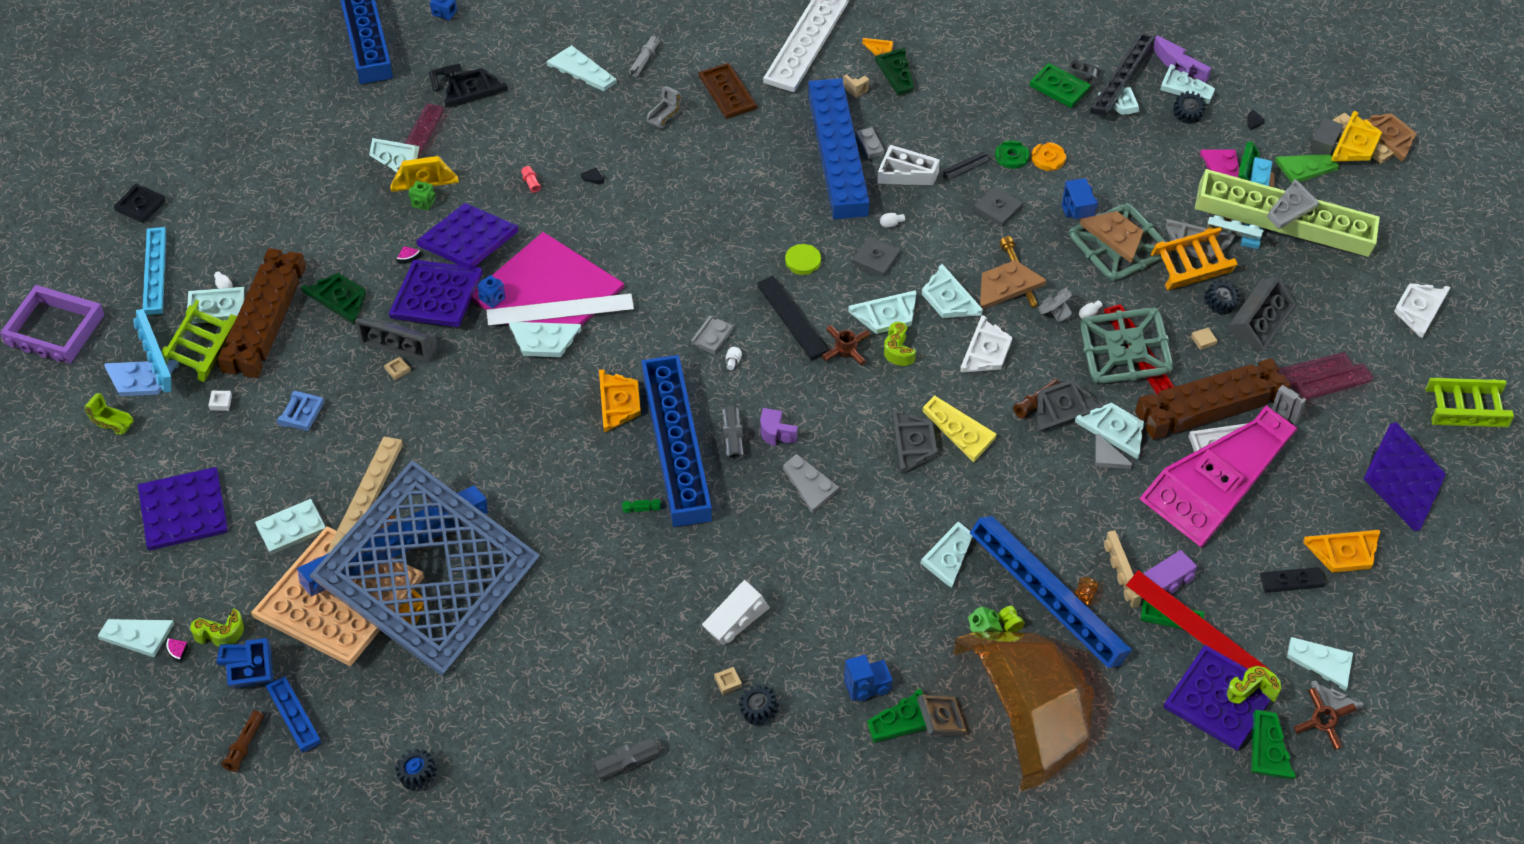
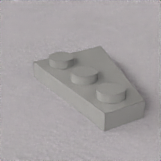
M1294 179L1290 187L1287 188L1283 196L1270 210L1267 218L1280 229L1317 208L1319 202Z
M797 454L783 465V470L799 491L801 498L806 502L811 513H814L839 491V487Z

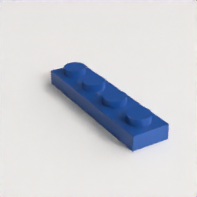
M284 676L265 685L300 751L304 753L321 744L318 734L286 677Z

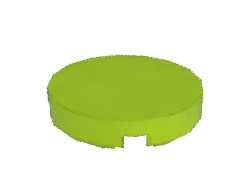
M797 244L787 251L785 263L787 268L789 267L793 273L809 275L820 267L821 255L812 245Z

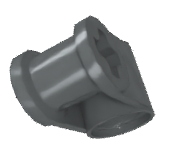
M1072 60L1069 63L1067 73L1085 81L1091 86H1095L1098 83L1097 76L1100 74L1101 69L1096 64Z

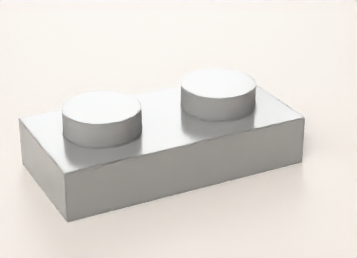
M872 127L856 131V136L868 159L884 155V149Z

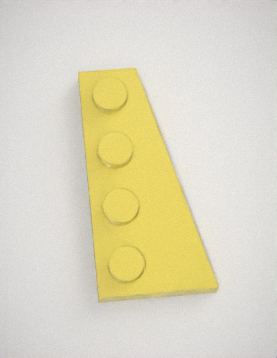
M935 395L923 407V413L973 463L996 439V433Z

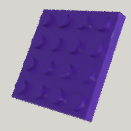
M464 203L416 241L417 246L471 270L519 232L518 226Z
M413 260L389 311L390 318L459 327L483 274L482 268L474 267L469 270L461 265Z
M1397 422L1389 425L1363 479L1412 530L1418 531L1421 530L1446 473Z
M217 467L138 484L148 551L228 533Z
M1204 645L1164 703L1163 708L1238 751L1253 729V712L1255 710L1264 711L1271 699L1258 688L1242 703L1236 704L1231 702L1227 697V689L1231 680L1234 677H1238L1242 681L1248 669Z

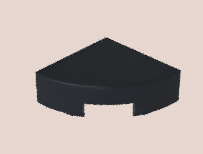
M1252 110L1247 117V126L1250 130H1253L1264 124L1265 119Z
M597 167L581 173V178L585 182L604 183V178Z

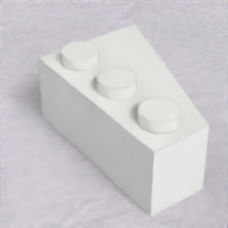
M890 145L878 170V183L933 185L939 173L940 159Z
M744 580L702 625L707 632L724 646L726 643H730L737 634L770 607L763 596Z

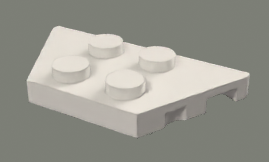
M1409 284L1394 312L1419 337L1423 338L1448 294L1450 287L1444 286L1443 289H1435L1433 285Z
M982 315L961 365L960 372L1001 370L1012 343V337L1003 332L996 324L994 326L987 322V318Z

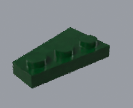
M905 47L876 55V63L896 94L900 96L913 92L914 85L908 68L909 63L908 59H906Z

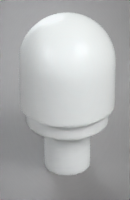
M887 213L880 218V224L885 228L895 227L898 225V222L905 221L904 214L896 215V213Z
M220 272L214 274L216 278L215 285L218 289L233 288V284L228 276L222 275Z
M1098 300L1094 304L1088 303L1083 306L1079 311L1080 318L1083 319L1084 317L1097 315L1098 309L1103 306L1102 303Z
M731 347L727 351L725 359L727 369L733 370L740 363L742 352L738 347Z

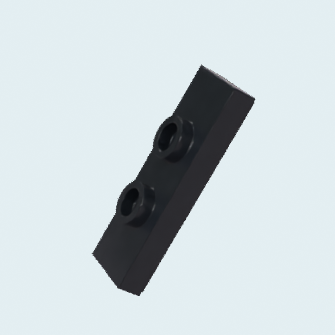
M1320 567L1261 572L1260 574L1265 593L1323 588L1325 586Z

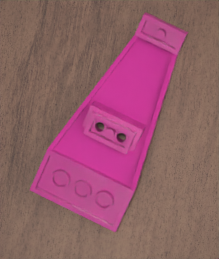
M1266 405L1253 421L1164 468L1140 497V500L1202 548L1298 429ZM1213 465V470L1207 471V467ZM1224 477H1229V480L1226 483H1223L1222 479Z

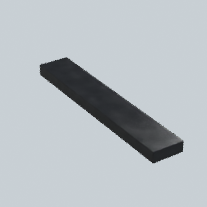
M774 276L757 282V287L811 361L822 357L824 353L828 352L827 348Z

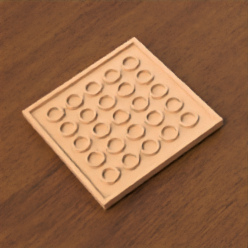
M326 527L255 607L251 614L253 618L351 667L380 630L327 590L311 597L300 584L298 578V567L327 554V550L337 531ZM403 563L392 564L393 573L404 572ZM389 564L378 565L379 574L390 573ZM407 565L410 585L419 584L424 578L423 572ZM373 567L365 571L364 575L375 574V569ZM405 576L394 577L395 586L406 585ZM390 577L379 578L381 587H392ZM365 579L366 589L377 588L376 579ZM352 580L362 588L361 580ZM396 590L397 600L408 598L407 590ZM392 591L381 592L383 601L393 600ZM378 592L369 593L379 601ZM394 604L385 605L393 612H395Z

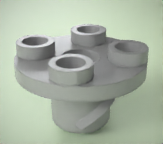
M1067 288L1060 290L1056 297L1052 298L1050 296L1043 300V304L1038 307L1040 314L1051 311L1057 322L1067 320L1072 314L1065 302L1072 296V293Z

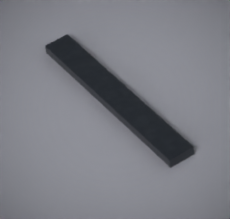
M1139 34L1090 108L1091 114L1108 115L1154 45L1156 36Z

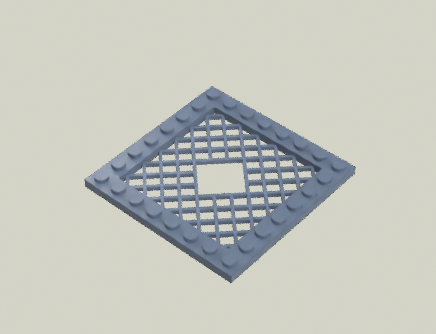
M411 461L310 574V578L443 676L539 559L540 555L417 463ZM412 495H422L423 504H413ZM408 497L409 505H401ZM426 498L433 503H427ZM428 507H438L439 516H429ZM424 508L425 517H414L413 509ZM410 509L411 518H400L399 510ZM442 510L445 511V512H446L447 514H449V515H443ZM396 511L397 519H389ZM444 519H454L455 528H445ZM430 520H440L441 529H431ZM426 521L427 530H416L415 522ZM412 522L413 531L402 532L401 523ZM458 522H460L465 527H459ZM397 523L399 532L388 533L387 524ZM383 526L384 533L376 534V532ZM460 531H470L472 540H461ZM446 532H456L457 541H447ZM442 533L443 542L433 543L432 534ZM428 534L429 543L418 544L417 535ZM474 534H476L481 539H475ZM414 535L415 544L404 545L403 536ZM399 536L400 545L390 546L388 537ZM385 537L386 546L375 547L374 538ZM371 540V548H363ZM476 543H486L488 552H477ZM462 544H472L474 553L463 554ZM458 545L459 554L449 555L448 546ZM444 546L449 582L410 585L405 549ZM491 546L497 551H491ZM401 549L402 559H391L390 550ZM376 551H387L388 560L377 561ZM372 552L373 561L362 562L361 553ZM358 554L359 562L350 563ZM492 555H502L504 564H493ZM488 556L490 565L479 566L478 557ZM474 557L476 566L465 567L464 558ZM460 558L461 567L451 568L450 559ZM403 563L404 572L393 573L392 564ZM389 564L390 573L379 574L378 565ZM374 565L375 574L364 575L363 566ZM348 567H360L361 576H349ZM503 568L502 571L497 575V577H495L494 569ZM344 569H345L346 576L341 573ZM491 569L492 578L481 579L480 570ZM476 570L478 579L467 580L466 571ZM462 571L463 581H453L452 572ZM405 576L406 585L395 586L394 577ZM390 577L392 587H381L379 578ZM365 579H376L377 588L366 589ZM352 580H361L362 588ZM492 582L483 592L482 583ZM478 583L480 593L469 594L468 584ZM454 585H464L466 594L455 595ZM450 586L451 595L441 596L439 587ZM436 587L437 596L426 597L425 588ZM421 588L423 598L412 599L410 589ZM396 590H407L408 599L397 600ZM392 591L393 600L383 601L381 592ZM378 592L379 601L369 593ZM479 597L471 607L470 598ZM466 598L468 607L457 608L456 599ZM452 599L453 609H443L441 600ZM427 601H438L439 610L428 611ZM423 602L424 611L414 612L412 603ZM409 603L410 613H399L398 604ZM394 604L395 612H393L385 605ZM458 612H467L459 621ZM454 613L455 622L445 623L443 614ZM440 614L441 624H430L429 615ZM425 615L426 625L416 626L414 616ZM401 617H411L412 625ZM445 627H454L447 636ZM442 628L443 637L432 638L431 629ZM427 629L428 637L419 630Z

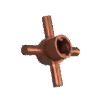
M832 325L826 328V331L836 341L835 348L822 355L824 361L839 355L843 358L852 356L860 366L866 363V360L856 350L857 343L870 336L868 330L855 335L850 330L838 332Z
M1316 687L1308 690L1316 709L1312 714V719L1293 726L1296 734L1316 727L1321 731L1327 732L1334 750L1342 747L1334 728L1338 723L1339 717L1357 711L1354 703L1334 710L1330 706L1323 705ZM1321 713L1331 716L1328 724L1321 723Z

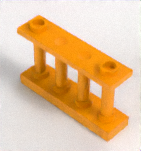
M1221 227L1215 229L1208 228L1198 234L1166 243L1162 241L1155 245L1151 256L1161 255L1170 274L1165 284L1167 290L1234 271L1238 265L1236 259H1225L1216 239L1222 231ZM1210 242L1219 261L1218 263L1212 265L1208 262L1200 243ZM1193 245L1202 268L1195 269L1192 267L1184 247ZM1177 250L1186 269L1185 273L1179 274L1176 272L1168 252Z

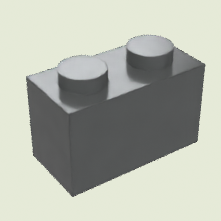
M1324 118L1312 140L1309 151L1320 155H1331L1332 152L1334 153L1338 145L1337 141H1340L1343 134L1344 124Z

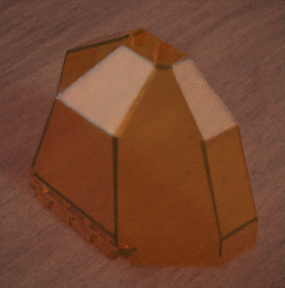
M971 632L956 637L953 649L954 655L973 650L979 656L983 666L986 667L985 670L992 684H995L994 688L1001 702H1004L1003 706L1009 718L1012 719L1010 726L1013 730L1022 771L1021 792L1042 785L1086 749L1090 735L1094 692L1092 687L1087 685L1083 670L1079 669L1054 642L1037 633Z

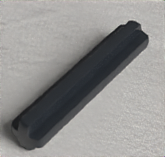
M986 152L979 153L943 170V176L946 179L955 177L987 162L989 156Z

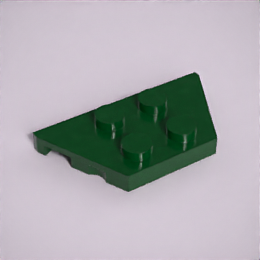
M340 273L317 280L315 285L307 287L305 284L301 287L303 293L353 325L356 318H358L366 297V290Z

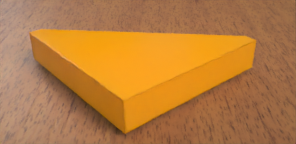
M863 38L862 44L875 55L890 52L893 48V41Z

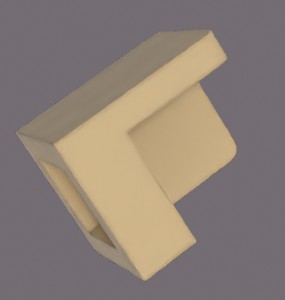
M848 75L843 76L844 88L855 98L869 91V79L866 76L853 80Z

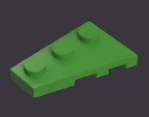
M1330 154L1280 156L1275 158V162L1291 183L1294 179L1302 182L1337 171L1339 168L1336 161H1331L1332 156Z

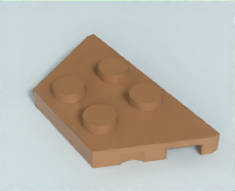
M1392 113L1372 115L1370 119H1363V121L1368 120L1372 126L1382 132L1379 141L1392 150L1394 156L1403 162L1415 139L1416 132Z
M1117 211L1080 220L1082 227L1127 261L1133 262L1134 255L1143 236L1142 229Z
M1016 260L983 272L980 307L982 309L989 308L1046 285V280Z

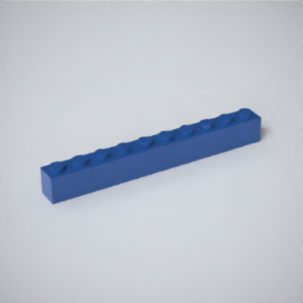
M475 486L457 493L484 514L488 513L487 499ZM428 507L429 516H439L438 507ZM424 509L414 513V517H425ZM442 510L443 515H449V514H447L445 511ZM444 519L445 528H455L454 519ZM430 520V528L441 529L440 520ZM426 521L415 522L416 530H427ZM412 522L401 523L402 532L413 531ZM392 523L388 525V533L399 532L398 524ZM384 528L378 530L376 534L384 533ZM433 533L432 539L442 535V533ZM428 534L417 535L418 544L429 542ZM414 535L403 536L404 545L415 544ZM399 536L388 537L390 546L400 545ZM385 537L374 538L375 547L386 546ZM371 540L363 548H371ZM401 549L390 550L391 559L402 554ZM376 551L377 561L388 560L387 551ZM372 552L361 553L362 562L373 561ZM328 554L297 568L299 582L311 597L326 590L312 580L310 574ZM358 554L350 563L359 562ZM374 565L363 566L364 572L373 568ZM359 566L348 567L349 576L360 574ZM344 569L341 573L346 576L345 569Z
M993 516L979 518L970 534L1106 667L1113 668L1122 665L1132 649Z

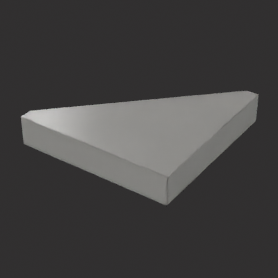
M1096 434L1095 466L1131 469L1132 463L1100 434Z
M1312 681L1311 683L1312 688L1316 687L1323 705L1330 706L1334 710L1354 703L1357 710L1362 709L1364 706L1362 702H1356L1347 698V695L1321 686L1317 681Z

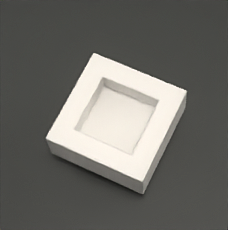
M212 391L208 405L209 409L229 411L232 399L231 391Z

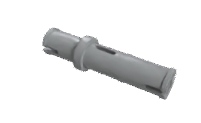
M651 36L647 44L642 47L640 55L629 69L630 75L635 71L632 76L638 77L648 59L654 54L655 48L660 43L659 39L654 42L655 36Z

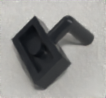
M453 64L430 70L429 76L433 90L440 89L437 75L445 74L446 77L458 75V71L462 70L461 64Z

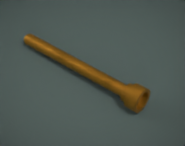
M1011 236L1002 238L999 241L1001 249L1008 254L1011 261L1016 260L1019 262L1014 252L1015 243ZM1033 292L1025 293L1032 308L1037 307V301Z

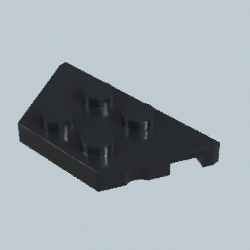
M483 68L450 76L449 86L446 91L447 96L444 100L445 108L507 91L508 86L505 82L502 84L497 81V77L489 74Z

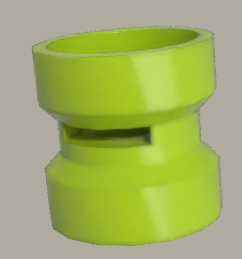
M1007 606L998 613L999 622L1005 625L1004 629L1010 635L1018 632L1025 625L1023 619L1017 616L1014 606Z

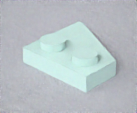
M1131 87L1123 90L1112 107L1121 115L1139 112V106Z

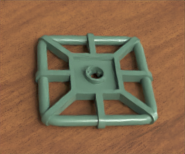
M1129 203L1102 213L1124 212L1123 216L1127 218L1129 212L1143 227V235L1149 233L1157 243L1162 241L1166 243L1164 238L1154 229V225L1148 223ZM1080 224L1069 230V236L1086 254L1085 257L1089 261L1091 260L1110 281L1122 279L1138 270H1145L1147 266L1162 259L1161 255L1151 256L1145 260L1140 259L1136 253L1140 251L1152 252L1155 245L1145 244L1140 241L1134 255V265L1116 273L1118 262L1125 258L1092 233L1082 232L1085 228ZM1082 239L1097 242L1101 248L1095 251L1091 250ZM1107 253L1113 259L1112 272L1098 258L1099 256Z
M1154 307L1153 309L1144 308L1123 312L1117 310L1116 313L1084 317L1081 320V333L1084 343L1083 352L1087 357L1090 375L1096 384L1124 380L1136 381L1138 378L1170 374L1173 370V362L1168 345L1169 337L1166 335L1159 309ZM1147 316L1139 327L1125 329L1123 319ZM1155 319L1159 337L1144 340L1143 332ZM1117 320L1119 330L1106 331L1093 323ZM1089 330L1104 338L1106 345L1093 347ZM1129 344L1130 346L1128 349H1125L1122 345ZM1161 346L1165 363L1149 355L1146 348ZM1108 353V363L1100 372H1097L1094 355ZM1145 361L1156 367V369L1135 371L1133 363ZM1116 365H1128V373L1107 375Z

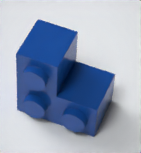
M1087 179L1065 181L1061 205L1066 218L1073 217L1074 219L1094 216L1095 210L1098 208L1097 198H1094L1092 186L1088 184Z
M267 638L245 641L247 662L226 664L227 683L232 689L274 682L271 644Z
M866 655L845 660L844 682L852 702L856 700L865 701L870 696L877 694L882 696L892 690L893 680L884 660L869 664Z

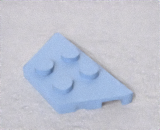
M169 360L167 363L170 374L175 368L179 367L178 361ZM151 362L105 363L104 365L119 396L156 395L162 390L161 385H157L156 374L152 372Z

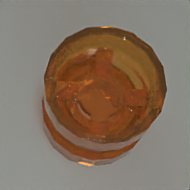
M1082 577L1079 580L1078 588L1075 590L1074 595L1085 605H1091L1099 584L1092 578Z

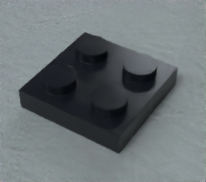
M136 183L114 205V209L144 224L166 200L164 195Z

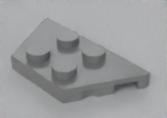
M1169 219L1166 221V228L1171 241L1198 234L1208 229ZM1220 232L1216 239L1222 251L1234 241L1235 235ZM1210 242L1200 243L1208 261H1212L1216 255ZM1193 245L1184 247L1187 256L1198 258Z

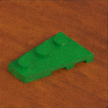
M921 688L916 690L910 697L900 700L894 707L887 708L867 721V727L873 743L927 729L917 700L920 695H923Z
M1261 710L1253 712L1251 773L1294 780L1296 778L1295 773L1290 766V756L1283 742L1284 736L1277 713Z

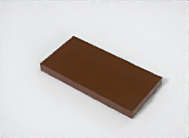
M729 63L698 72L699 78L726 119L757 110L756 103Z

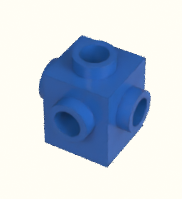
M456 0L430 1L432 15L450 20L457 11Z
M489 275L477 285L479 300L492 309L505 299L504 284L500 279Z

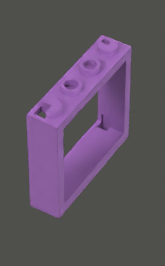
M35 285L0 334L4 344L9 345L10 348L16 347L27 353H36L43 358L49 357L57 362L62 361L71 364L104 317V312L99 303ZM39 302L86 316L64 347L17 333Z

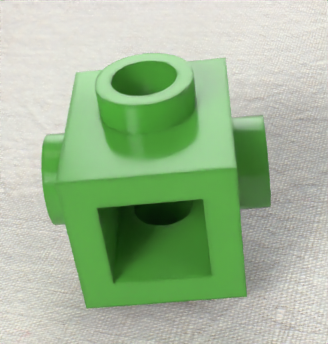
M416 181L413 187L409 189L408 196L410 197L412 207L428 211L435 201L436 193L434 192L433 184Z
M983 606L977 608L974 613L967 617L970 623V630L975 638L990 641L1003 631L997 612Z

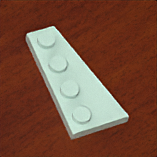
M572 45L546 61L547 66L555 67L562 73L566 72L573 75V78L584 80L587 84L602 91L617 83L616 78Z

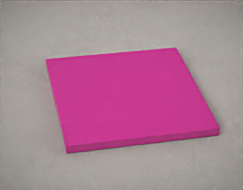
M542 232L492 275L503 282L505 299L493 309L614 296L624 288V283ZM476 288L471 301L486 311L492 309L479 300L478 288ZM594 314L522 322L581 324L582 326Z

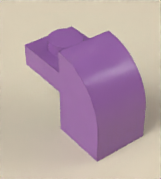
M763 408L760 418V433L763 440L773 446H776L777 440L784 443H796L798 426L781 424L782 411Z

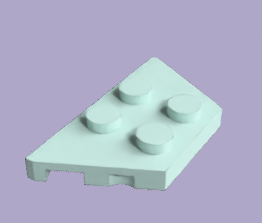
M943 264L939 266L937 273L932 275L929 283L922 289L924 298L942 318L980 316L983 313V309Z
M916 290L851 305L848 311L876 334L887 332L893 322L900 321L909 327L912 325Z
M509 322L510 330L513 332L523 356L561 357L565 349L573 342V337L581 332V324Z
M1113 403L1091 410L1090 414L1083 417L1081 415L1076 417L1075 423L1095 435L1100 434L1107 442L1134 458H1139L1144 421Z

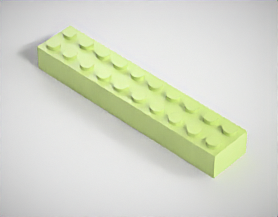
M1205 169L1197 193L1195 209L1367 257H1369L1376 245L1379 225L1378 216L1317 200L1319 202L1317 208L1278 229L1267 218V215L1283 196L1284 190Z

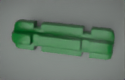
M649 499L633 500L632 503L630 501H623L622 509L624 513L631 512V510H634V512L650 511V509L656 511L661 509L660 499H652V501H649Z

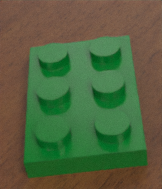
M1050 63L1029 84L1030 87L1070 108H1073L1091 87L1085 81Z

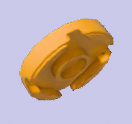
M1051 142L1043 145L1042 143L1034 147L1031 154L1034 165L1046 171L1060 169L1066 161L1064 149Z

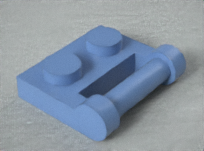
M293 391L290 396V402L276 422L283 427L289 426L309 432L324 404V399ZM298 402H301L300 405L298 406L296 412L294 413L293 417L290 418V416H291L293 410L295 409L297 403H298Z

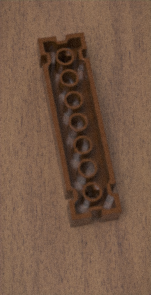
M267 249L263 258L264 264H260L227 337V347L222 349L218 357L222 373L236 375L239 371L246 377H259L263 368L261 361H266L299 285L298 277L302 278L306 269L303 253L289 251L287 254H283L282 250Z
M1273 358L1260 361L1257 367L1253 364L1159 391L1158 396H1154L1152 393L1139 397L1135 413L1140 420L1147 422L1146 430L1152 440L1165 437L1170 430L1175 434L1266 406L1269 400L1274 403L1278 389L1282 385L1290 389L1291 385L1284 374H1278L1279 367Z

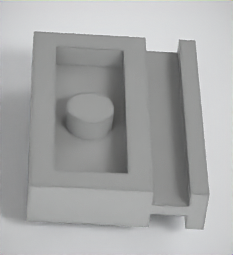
M709 316L692 338L691 344L715 355L732 332L733 325L719 319L715 320L712 316Z
M1282 385L1278 389L1272 410L1287 421L1293 422L1292 425L1295 426L1299 422L1306 399L1299 398V394Z

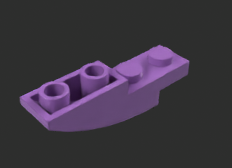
M1158 35L1155 37L1153 49L1166 66L1170 67V64H1172L1181 73L1185 71L1189 77L1192 76L1204 83L1209 80L1211 67L1185 55L1186 49Z

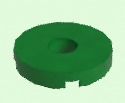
M1013 140L1002 142V145H998L995 151L996 161L1001 166L1010 169L1025 166L1030 155L1027 147L1025 148L1021 142ZM1008 153H1015L1016 155L1010 156Z

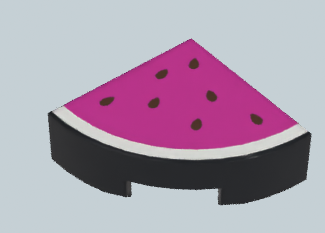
M404 246L397 257V263L406 264V262L413 259L417 260L421 256V250Z
M167 638L166 648L174 661L182 662L188 648V643Z

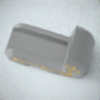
M668 86L662 88L663 100L647 115V123L659 129L666 126L667 120L675 117L681 104L680 92Z

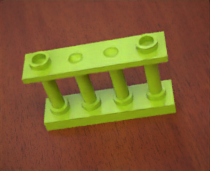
M196 299L193 305L188 306L186 317L168 347L165 346L161 352L166 365L170 359L190 366L198 372L197 380L205 382L222 349L226 346L227 337L237 316L230 314L228 320L218 319L199 311V300ZM197 317L221 327V332L213 334L191 323ZM186 331L211 340L213 345L211 348H206L184 339L183 336ZM178 345L203 354L205 359L203 362H197L174 351Z
M1430 378L1426 386V392H1435L1438 407L1435 408L1431 418L1432 425L1509 427L1514 417L1513 410H1503L1500 394H1502L1507 384L1506 380ZM1443 392L1454 393L1457 409L1445 407ZM1462 393H1473L1476 409H1465ZM1481 394H1492L1495 410L1484 409Z

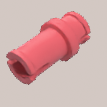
M530 166L524 167L521 170L523 180L527 182L532 193L540 191L541 186L536 179L535 171Z

